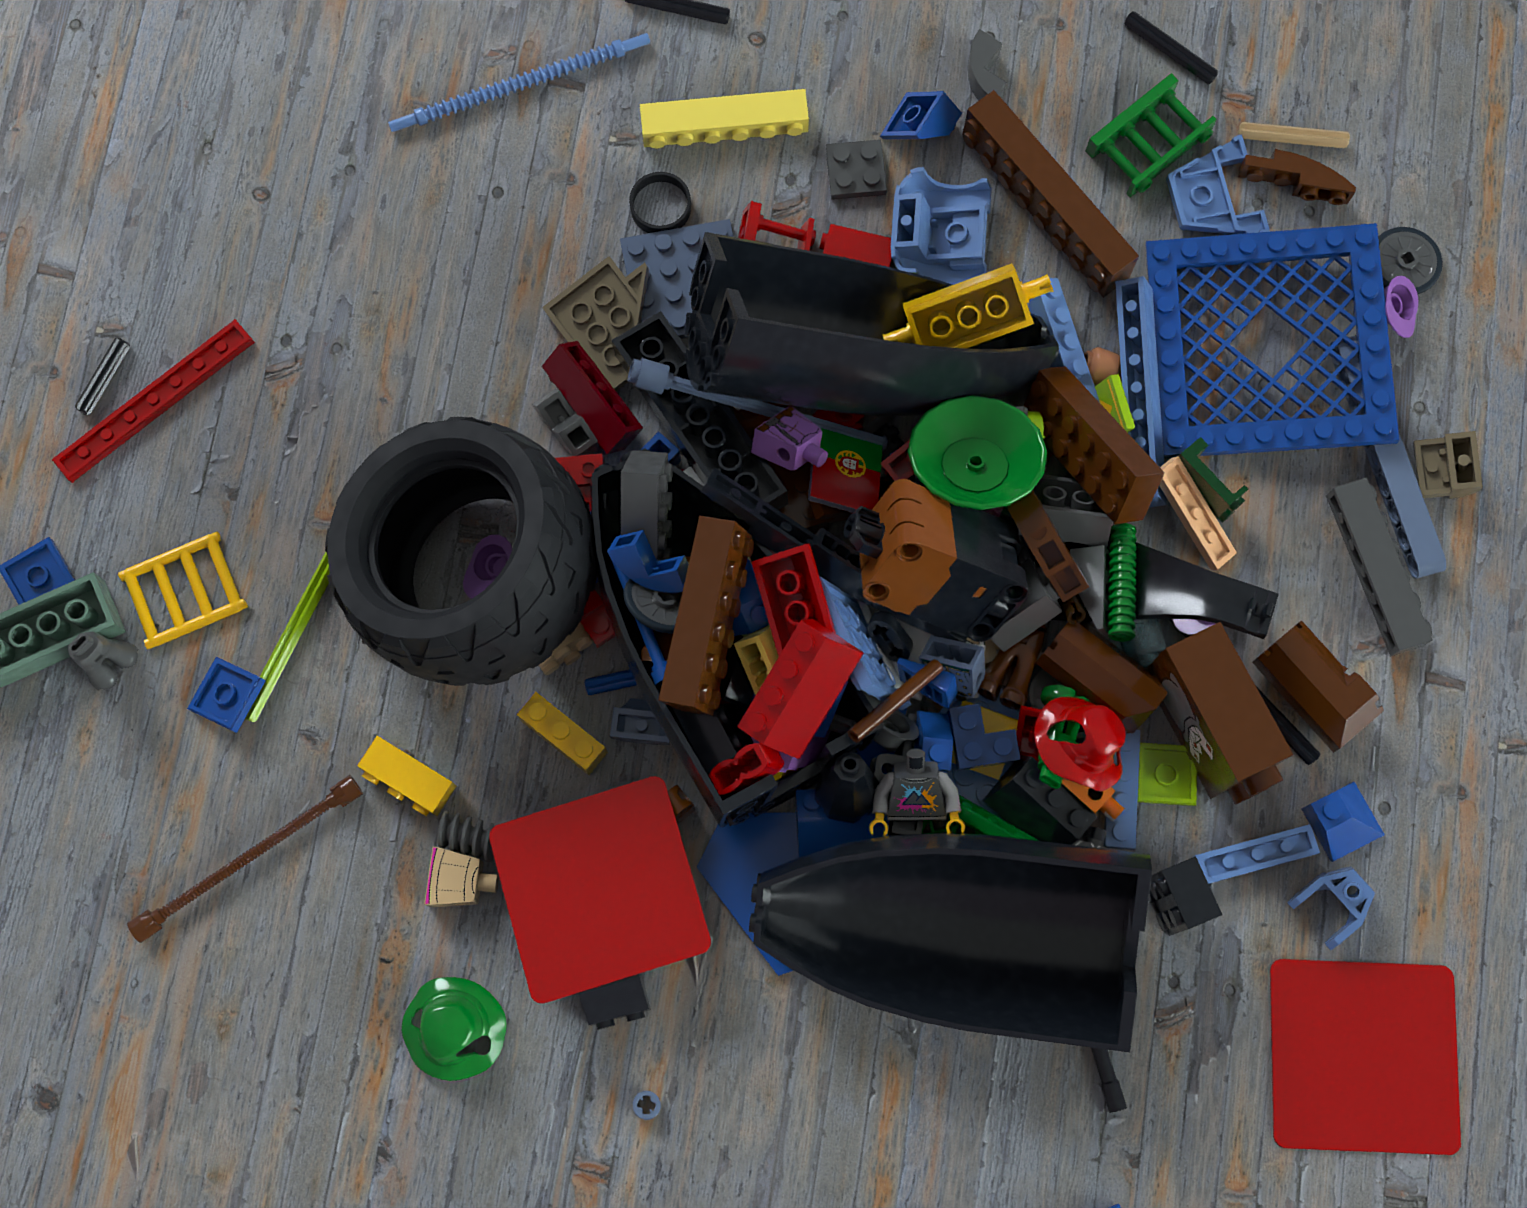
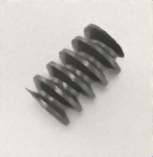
M445 810L437 831L438 846L445 849L449 845L450 851L457 852L461 848V853L464 855H469L472 851V856L477 859L484 854V860L491 862L494 859L489 834L494 827V823H491L487 830H484L483 820H479L476 826L473 827L472 817L468 816L464 823H460L459 813H456L454 818L449 820V810Z

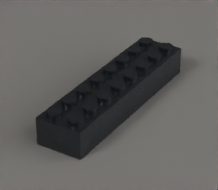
M661 311L611 340L615 356L627 374L633 359L641 360V358L669 365V372L673 373V376L689 380L685 352L688 349ZM638 388L703 484H705L713 469L716 468L777 510L788 504L787 489L766 459L751 453L753 441L726 404L671 388L669 390L664 389L662 394Z

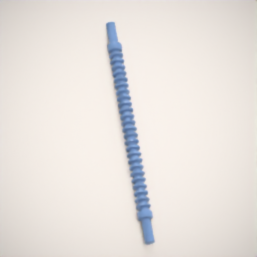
M647 33L622 42L618 39L612 41L610 46L608 44H605L604 48L598 46L596 51L590 49V53L587 54L583 51L582 56L575 54L573 59L568 56L567 61L561 59L558 64L554 61L552 66L546 64L544 69L539 66L538 71L531 69L529 74L527 72H523V76L516 74L515 79H512V77H509L508 81L502 79L500 84L494 82V86L491 87L487 84L485 89L479 87L477 92L472 89L471 94L464 92L463 97L457 95L456 99L449 97L448 102L442 100V103L439 105L437 102L434 103L433 107L427 105V109L422 107L414 109V113L389 121L388 124L391 132L415 124L422 126L427 124L430 119L435 121V117L442 119L443 114L450 116L452 111L455 114L458 109L464 111L466 106L471 109L473 104L479 106L481 101L485 104L487 99L494 101L495 96H498V98H502V94L509 96L510 91L516 93V89L519 88L523 91L525 86L531 88L533 83L538 86L539 81L546 83L548 78L552 81L554 76L560 78L562 73L567 76L569 71L575 73L577 68L583 70V66L590 68L591 63L597 65L598 61L604 63L606 58L612 60V56L616 58L622 57L627 51L650 44V39Z

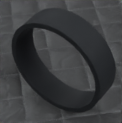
M653 172L640 178L631 190L629 197L631 215L634 222L643 231L654 233L682 228L688 221L691 213L690 192L683 180L676 175L668 172ZM655 182H667L680 188L688 201L683 215L675 222L662 226L652 225L643 221L634 210V201L637 194L645 186Z

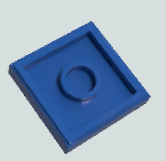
M50 537L0 565V573L18 605L76 580L53 539Z
M216 657L187 709L237 733L266 680Z

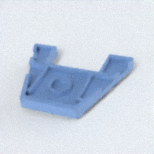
M1237 135L1225 145H1219L1207 155L1196 158L1167 175L1166 182L1181 230L1229 235L1270 232L1264 210L1235 215L1222 167L1242 163L1245 156L1248 155L1242 135Z

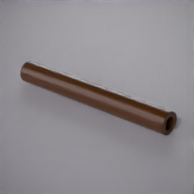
M936 659L931 660L848 730L849 737L856 743L860 742L943 671L942 664Z

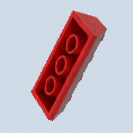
M810 543L751 562L778 656H780L800 620L814 619L836 634Z
M800 620L737 727L761 744L800 759L864 653L816 620Z

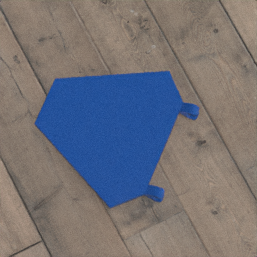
M796 812L763 813L757 817L753 813H749L750 817L743 823L731 827L728 824L723 828L718 824L697 865V869L752 942L754 941V933L749 932L751 913H754L756 903L751 902L753 884L757 883L758 873H763L799 858ZM757 947L778 976L794 971Z

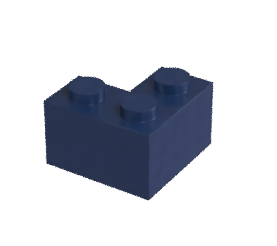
M980 703L949 708L947 714L953 737V750L957 771L1013 763L1020 760L1016 730L1012 729L985 734Z

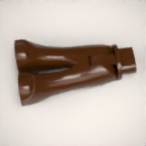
M1046 623L1005 652L1001 649L999 650L991 664L985 669V677L977 691L979 695L995 702L1014 660H1017L1013 674L1001 693L999 700L1003 706L1020 711L1021 706H1026L1031 675L1042 649L1045 633H1047Z

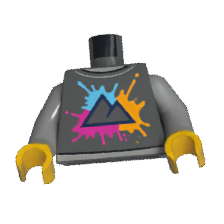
M911 749L907 751V762L894 763L892 772L885 774L875 788L872 811L875 814V819L869 824L871 835H873L874 825L882 823L884 826L883 836H886L888 833V825L884 821V816L886 815L887 821L946 820V814L950 816V821L946 825L947 833H952L950 829L951 823L958 822L961 824L963 834L966 826L964 821L959 819L961 806L956 785L947 773L939 772L937 762L925 761V752L923 750Z

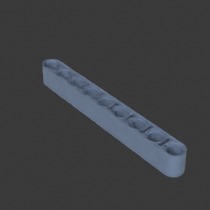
M1356 335L1349 337L1351 340H1353V341L1357 344V336H1356ZM1342 340L1333 351L1346 359L1354 349ZM1357 353L1349 363L1360 371ZM1332 358L1335 369H1337L1341 364ZM1345 367L1338 374L1339 380L1347 387L1357 377ZM1360 380L1352 391L1363 398ZM1347 394L1345 397L1352 413L1359 406V403ZM1364 407L1359 411L1357 415L1364 414ZM1400 433L1397 444L1364 446L1410 574L1413 578L1417 579L1445 571V555Z

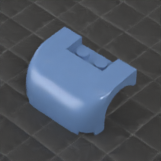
M924 167L911 169V173L903 179L900 185L896 186L894 195L891 257L897 269L953 285L987 273V265L984 260L987 214H990L992 192L988 179L981 178L974 183L966 185H949L932 179Z

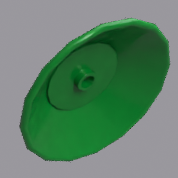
M967 396L946 400L926 411L911 431L908 455L914 474L932 494L955 506L986 510L1009 506L1030 494L1045 473L1047 449L1040 429L1023 411L999 399Z

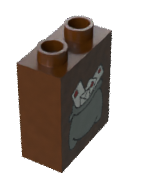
M1221 622L1165 648L1146 670L1152 673L1168 692L1160 707L1180 744L1186 748V753L1189 759L1193 761L1197 769V775L1209 798L1212 799L1228 791L1234 804L1237 805L1283 781L1276 765L1293 756V753Z

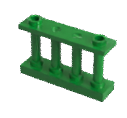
M1172 73L1093 135L1086 147L1085 152L1092 159L1099 153L1107 154L1132 180L1126 193L1129 197H1132L1137 192L1141 194L1146 191L1156 176L1198 142L1201 144L1205 143L1214 133L1212 129L1217 120L1214 116L1202 124L1175 97L1176 93L1174 91L1179 80ZM1160 104H1167L1193 132L1181 140L1155 113V108ZM1140 120L1143 122L1147 121L1173 148L1161 157L1135 130V124ZM1119 137H1127L1152 165L1143 173H1140L1114 146V141Z

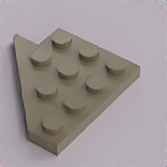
M608 256L542 308L566 341H578L614 390L618 391L628 383V374L616 358L611 340L641 323L649 268L644 262L625 277L611 257Z

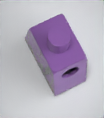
M788 406L755 428L751 453L786 469L796 470L806 462L821 467L828 457V452L820 448L821 428L792 406Z

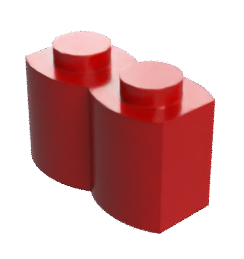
M753 743L739 750L734 759L724 760L717 764L711 770L709 776L718 794H736L760 779L771 774L774 776L782 769L785 763L779 751L761 743Z

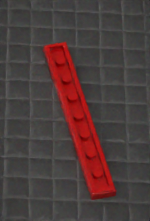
M234 319L51 460L64 476L73 483L255 342L237 320Z

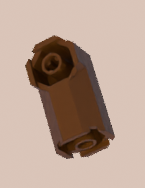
M1074 615L1075 624L1068 622L1036 664L1061 684L1075 690L1076 696H1084L1095 705H1104L1111 709L1121 719L1127 733H1134L1157 709L1168 692L1152 673L1111 641L1107 640L1084 620L1078 623Z
M1302 620L1252 662L1333 753L1341 749L1384 711L1382 705L1378 708L1376 707L1375 703L1379 700V697L1370 685L1355 672L1351 675L1344 673L1348 668L1335 658Z

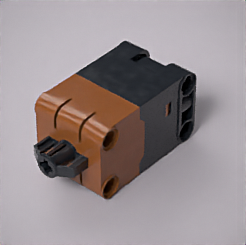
M899 479L894 481L872 510L860 506L848 517L845 523L844 537L850 539L857 552L860 553L863 596L869 602L878 603L895 612L904 613L941 627L946 631L970 638L973 641L984 642L996 634L1029 596L1026 572L1024 568L1018 565L1017 556L1021 552L1019 530L1015 523L982 510L955 506L935 496L926 487L916 484L911 480Z

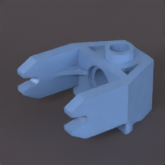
M1351 866L1317 875L1288 901V904L1295 909L1315 891L1331 890L1347 907L1349 916L1346 924L1325 942V945L1330 950L1342 943L1363 925L1375 895L1372 888ZM1356 886L1357 891L1354 894H1347L1348 887Z

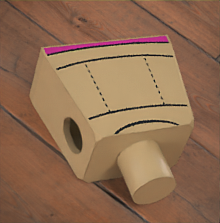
M433 847L424 905L429 907L476 905L479 902L480 891L497 892L499 875L483 873L484 862L480 859L443 848Z

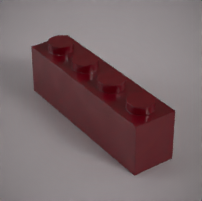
M578 341L559 344L541 366L547 373L550 381L561 391L577 415L583 417L598 440V445L607 454L625 450L643 430V426Z

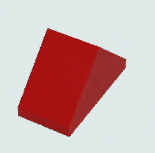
M1021 706L1016 732L1019 753L1024 756H1032L1039 762V752L1034 738V727L1042 709Z

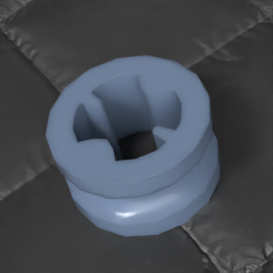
M642 1091L635 1096L633 1110L639 1118L651 1120L659 1114L661 1102L654 1092ZM645 1096L651 1097V1102L656 1104L654 1111L649 1110L650 1114H643V1109L638 1107L639 1100L644 1101L643 1097Z

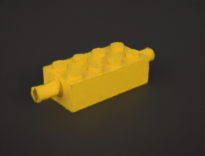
M1011 263L903 303L904 312L908 320L907 326L882 335L884 340L913 342V344L966 349L1034 324L1027 303L1032 298L1054 292L1053 287L1050 284L1051 281L1048 274L1022 283V281H1019L1016 269Z

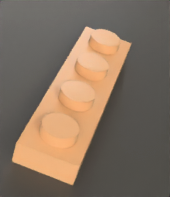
M1172 457L1160 467L1165 474L1159 486L1210 570H1218L1237 552L1180 457Z

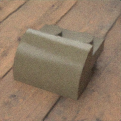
M1476 431L1445 434L1443 438L1414 440L1413 447L1417 481L1423 498L1449 496V499L1472 495L1482 489Z

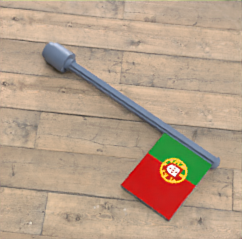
M641 358V360L633 359L628 373L627 382L634 383V387L662 394L664 389L669 390L671 388L771 418L785 409L758 400L697 391L692 386L690 380L673 376L674 374L669 372V365ZM803 414L821 428L820 448L828 452V457L821 467L811 463L808 500L853 513L860 506L872 510L879 501L880 463L882 451L886 449L888 444L887 437L885 435L881 437Z

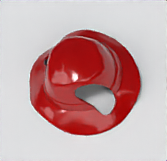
M1073 697L1055 698L1042 708L1035 723L1034 738L1039 755L1048 769L1064 779L1076 782L1095 791L1101 792L1114 786L1122 775L1123 766L1120 752L1126 738L1124 724L1116 713L1104 705H1095L1084 699ZM1073 721L1083 727L1086 740L1082 744L1055 741L1049 739L1047 733L1051 726L1056 723ZM1115 753H1116V756H1117V765H1115V764L1113 763V762H1114V757H1113V756L1115 755Z

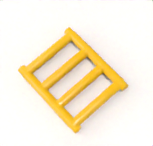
M218 531L118 572L121 581L126 582L147 637L144 640L146 649L167 643L248 608L244 598L240 599L218 543L221 541ZM207 547L229 601V604L215 610L212 609L191 555ZM178 559L182 562L202 614L186 622L164 565ZM152 570L174 624V627L160 633L157 632L137 576Z

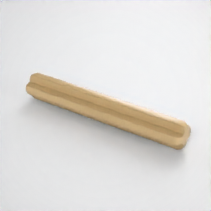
M1242 122L1238 130V135H1242L1243 139L1334 148H1347L1350 140V134L1345 131Z

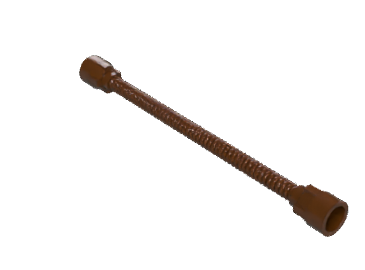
M348 775L331 787V793L326 795V798L319 802L318 805L316 804L315 807L305 811V814L302 813V816L299 815L298 818L296 817L295 820L286 824L285 827L283 826L279 831L269 835V838L266 837L265 840L263 839L262 842L250 848L249 851L247 850L246 853L236 857V860L233 859L232 862L230 861L229 864L220 868L219 871L217 870L216 873L206 877V880L203 879L202 882L200 881L199 884L190 888L189 891L187 890L186 893L176 897V900L173 899L166 906L160 909L157 908L153 912L147 910L129 921L127 926L131 934L139 943H142L162 929L161 924L166 921L167 916L170 917L171 914L183 908L184 905L186 906L191 901H194V898L197 899L201 894L213 888L214 885L224 881V878L227 879V876L230 877L231 874L237 872V869L240 870L247 863L254 861V859H257V856L260 857L261 854L270 850V847L273 848L277 843L289 837L290 834L292 835L293 832L303 828V825L306 826L310 821L312 822L313 819H316V816L319 817L323 812L328 811L329 808H336L339 805L344 807L363 795L361 788L354 778Z

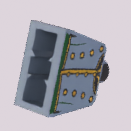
M931 635L919 656L921 664L927 665L933 659L938 660L942 664L944 671L955 674L958 691L955 698L959 701H966L974 697L985 677L984 647Z

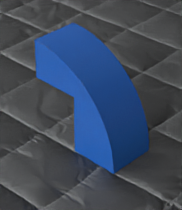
M644 530L615 537L607 552L614 564L628 578L641 586L655 591L667 593L683 592L689 565L685 555L657 561Z

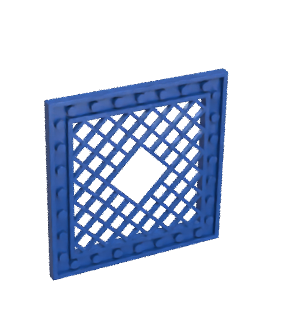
M1377 223L1146 241L1148 283L1153 289L1164 458L1179 456L1200 437L1209 445L1200 456L1397 444L1399 442ZM1349 256V263H1347L1341 257ZM1329 258L1322 267L1311 260ZM1300 260L1293 269L1283 263V261ZM1334 260L1346 269L1338 279L1326 271ZM1271 262L1264 271L1254 265L1256 263ZM1304 263H1307L1317 271L1309 281L1296 273ZM1230 265H1242L1235 273H1233L1227 267H1225ZM1276 265L1288 273L1280 283L1267 275ZM1213 267L1206 276L1196 268ZM1247 267L1259 275L1251 285H1248L1238 277ZM1177 269H1185V270L1177 277ZM1218 269L1230 277L1222 287H1219L1210 280ZM1190 271L1201 279L1193 290L1181 282ZM1349 273L1352 290L1342 283ZM1320 275L1333 283L1325 293H1322L1312 285ZM1291 277L1303 285L1295 296L1283 287ZM1262 279L1274 287L1266 298L1254 289ZM1234 281L1245 289L1244 293L1237 300L1225 291ZM1205 283L1217 292L1208 302L1197 294ZM1178 287L1188 294L1180 304ZM1336 287L1348 295V298L1340 306L1328 297ZM1307 289L1319 297L1311 308L1299 299ZM1278 291L1290 299L1282 310L1270 302ZM1249 293L1261 301L1253 312L1241 304ZM1220 296H1223L1232 304L1224 314L1212 306ZM1191 298H1194L1204 306L1195 316L1183 308ZM1352 299L1354 316L1344 309ZM1323 301L1335 309V312L1327 320L1315 312ZM1294 303L1306 312L1298 322L1286 314ZM1265 305L1309 339L1274 378L1270 377L1230 345ZM1236 307L1248 316L1240 326H1237L1227 318ZM1207 310L1219 318L1211 328H1208L1198 320ZM1180 313L1190 320L1182 330ZM1339 313L1351 322L1343 333L1331 324ZM1309 316H1312L1322 324L1314 334H1311L1301 326ZM1222 322L1234 330L1226 341L1214 332ZM1194 324L1205 332L1204 336L1197 343L1185 334ZM1355 326L1357 344L1346 336ZM1325 328L1338 337L1330 347L1317 338ZM1209 336L1221 344L1213 355L1201 347ZM1182 339L1192 346L1185 356H1183ZM1342 340L1354 349L1346 359L1333 351ZM1312 343L1325 351L1316 362L1304 353ZM1225 348L1237 357L1228 368L1216 359ZM1196 350L1208 359L1199 370L1187 361ZM1357 353L1360 371L1349 363ZM1328 355L1341 364L1332 374L1320 366L1321 362ZM1299 357L1311 365L1303 376L1290 367ZM1240 361L1253 370L1244 380L1232 372ZM1211 363L1223 371L1222 375L1215 382L1203 374ZM1184 366L1194 373L1187 383L1185 381ZM1344 367L1357 376L1348 387L1336 378ZM1315 369L1327 378L1319 389L1306 380ZM1285 372H1288L1298 380L1289 391L1277 382ZM1256 373L1269 382L1260 393L1247 384ZM1227 375L1239 384L1230 395L1218 386ZM1198 377L1210 386L1201 397L1189 388ZM1360 380L1363 398L1352 391ZM1331 382L1344 391L1335 401L1322 392ZM1301 384L1314 393L1306 403H1303L1293 395ZM1272 386L1284 394L1283 398L1276 405L1263 396ZM1243 388L1255 397L1247 407H1244L1234 399ZM1213 390L1226 399L1217 409L1205 401ZM1186 393L1196 400V403L1189 410ZM1347 394L1359 403V406L1351 414L1338 405ZM1317 397L1330 405L1321 416L1308 407ZM1288 398L1300 407L1292 418L1279 409ZM1258 401H1261L1271 409L1262 420L1250 411ZM1229 403H1232L1242 411L1233 422L1220 413ZM1200 404L1212 413L1203 424L1191 415ZM1364 407V414L1357 415L1359 411ZM1333 409L1342 415L1327 417ZM1304 411L1313 417L1297 419ZM1274 413L1283 419L1268 421ZM1245 415L1254 421L1239 423ZM1216 417L1225 423L1209 425ZM1189 420L1193 424H1195V426H1189Z

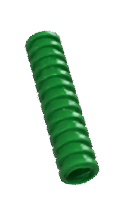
M1128 523L1111 526V535L1109 537L1111 543L1109 545V550L1111 551L1109 554L1111 560L1109 562V576L1111 578L1109 579L1110 587L1108 592L1110 595L1108 601L1111 604L1108 606L1110 611L1108 614V619L1110 620L1108 623V628L1110 629L1108 637L1119 642L1130 641L1136 636L1134 631L1136 628L1134 622L1136 615L1133 612L1136 610L1134 604L1136 602V588L1134 587L1136 585V579L1134 578L1136 576V562L1134 560L1136 559L1135 542L1137 538L1135 534L1137 529Z

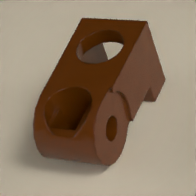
M675 785L668 790L677 824H679L695 811V806L681 788Z

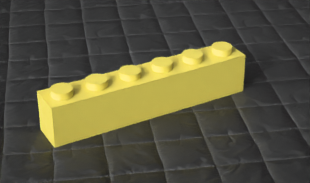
M805 89L640 104L644 147L655 149L662 148L665 145L678 144L680 146H688L696 142L717 143L720 140L728 139L743 141L750 137L772 138L775 135L782 134L797 136L808 132L809 126Z

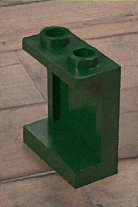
M1200 437L1185 449L1179 457L1216 519L1223 523L1245 502L1242 496L1249 489L1244 485L1236 493H1232L1199 459L1200 455L1209 446Z

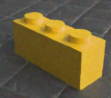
M537 692L532 695L517 713L518 718L588 775L592 773L608 753L605 746Z
M376 736L357 765L364 771L362 774L363 778L376 786L380 781L389 786L386 791L400 801L404 797L414 802L412 808L426 817L429 812L438 816L457 787L452 781L379 736Z

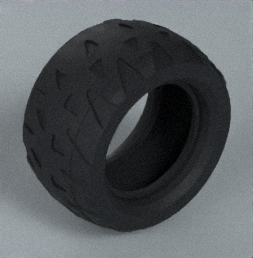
M450 417L444 421L424 422L404 430L403 433L380 445L364 460L344 486L337 499L330 527L327 529L325 551L328 555L330 570L327 578L331 591L351 627L369 648L393 665L413 676L454 686H464L469 683L493 685L508 681L511 676L540 665L552 656L553 651L568 635L575 631L584 616V608L588 602L590 592L594 591L597 580L591 514L581 490L570 474L546 449L530 438L506 426L473 417ZM500 499L513 502L517 519L516 538L511 555L495 580L480 594L460 605L436 610L420 609L414 592V568L424 542L436 526L452 512L475 501Z

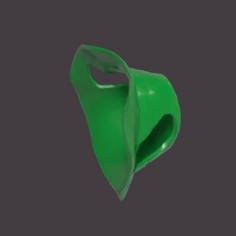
M441 977L426 982L409 1004L402 1020V1036L415 1065L424 1073L447 1081L466 1079L490 1068L501 1053L507 1029L505 1013L494 996L481 985L471 980L457 977ZM422 1009L420 1028L412 1024V1019ZM481 1036H488L490 1046L486 1055H480L476 1052L456 1055Z

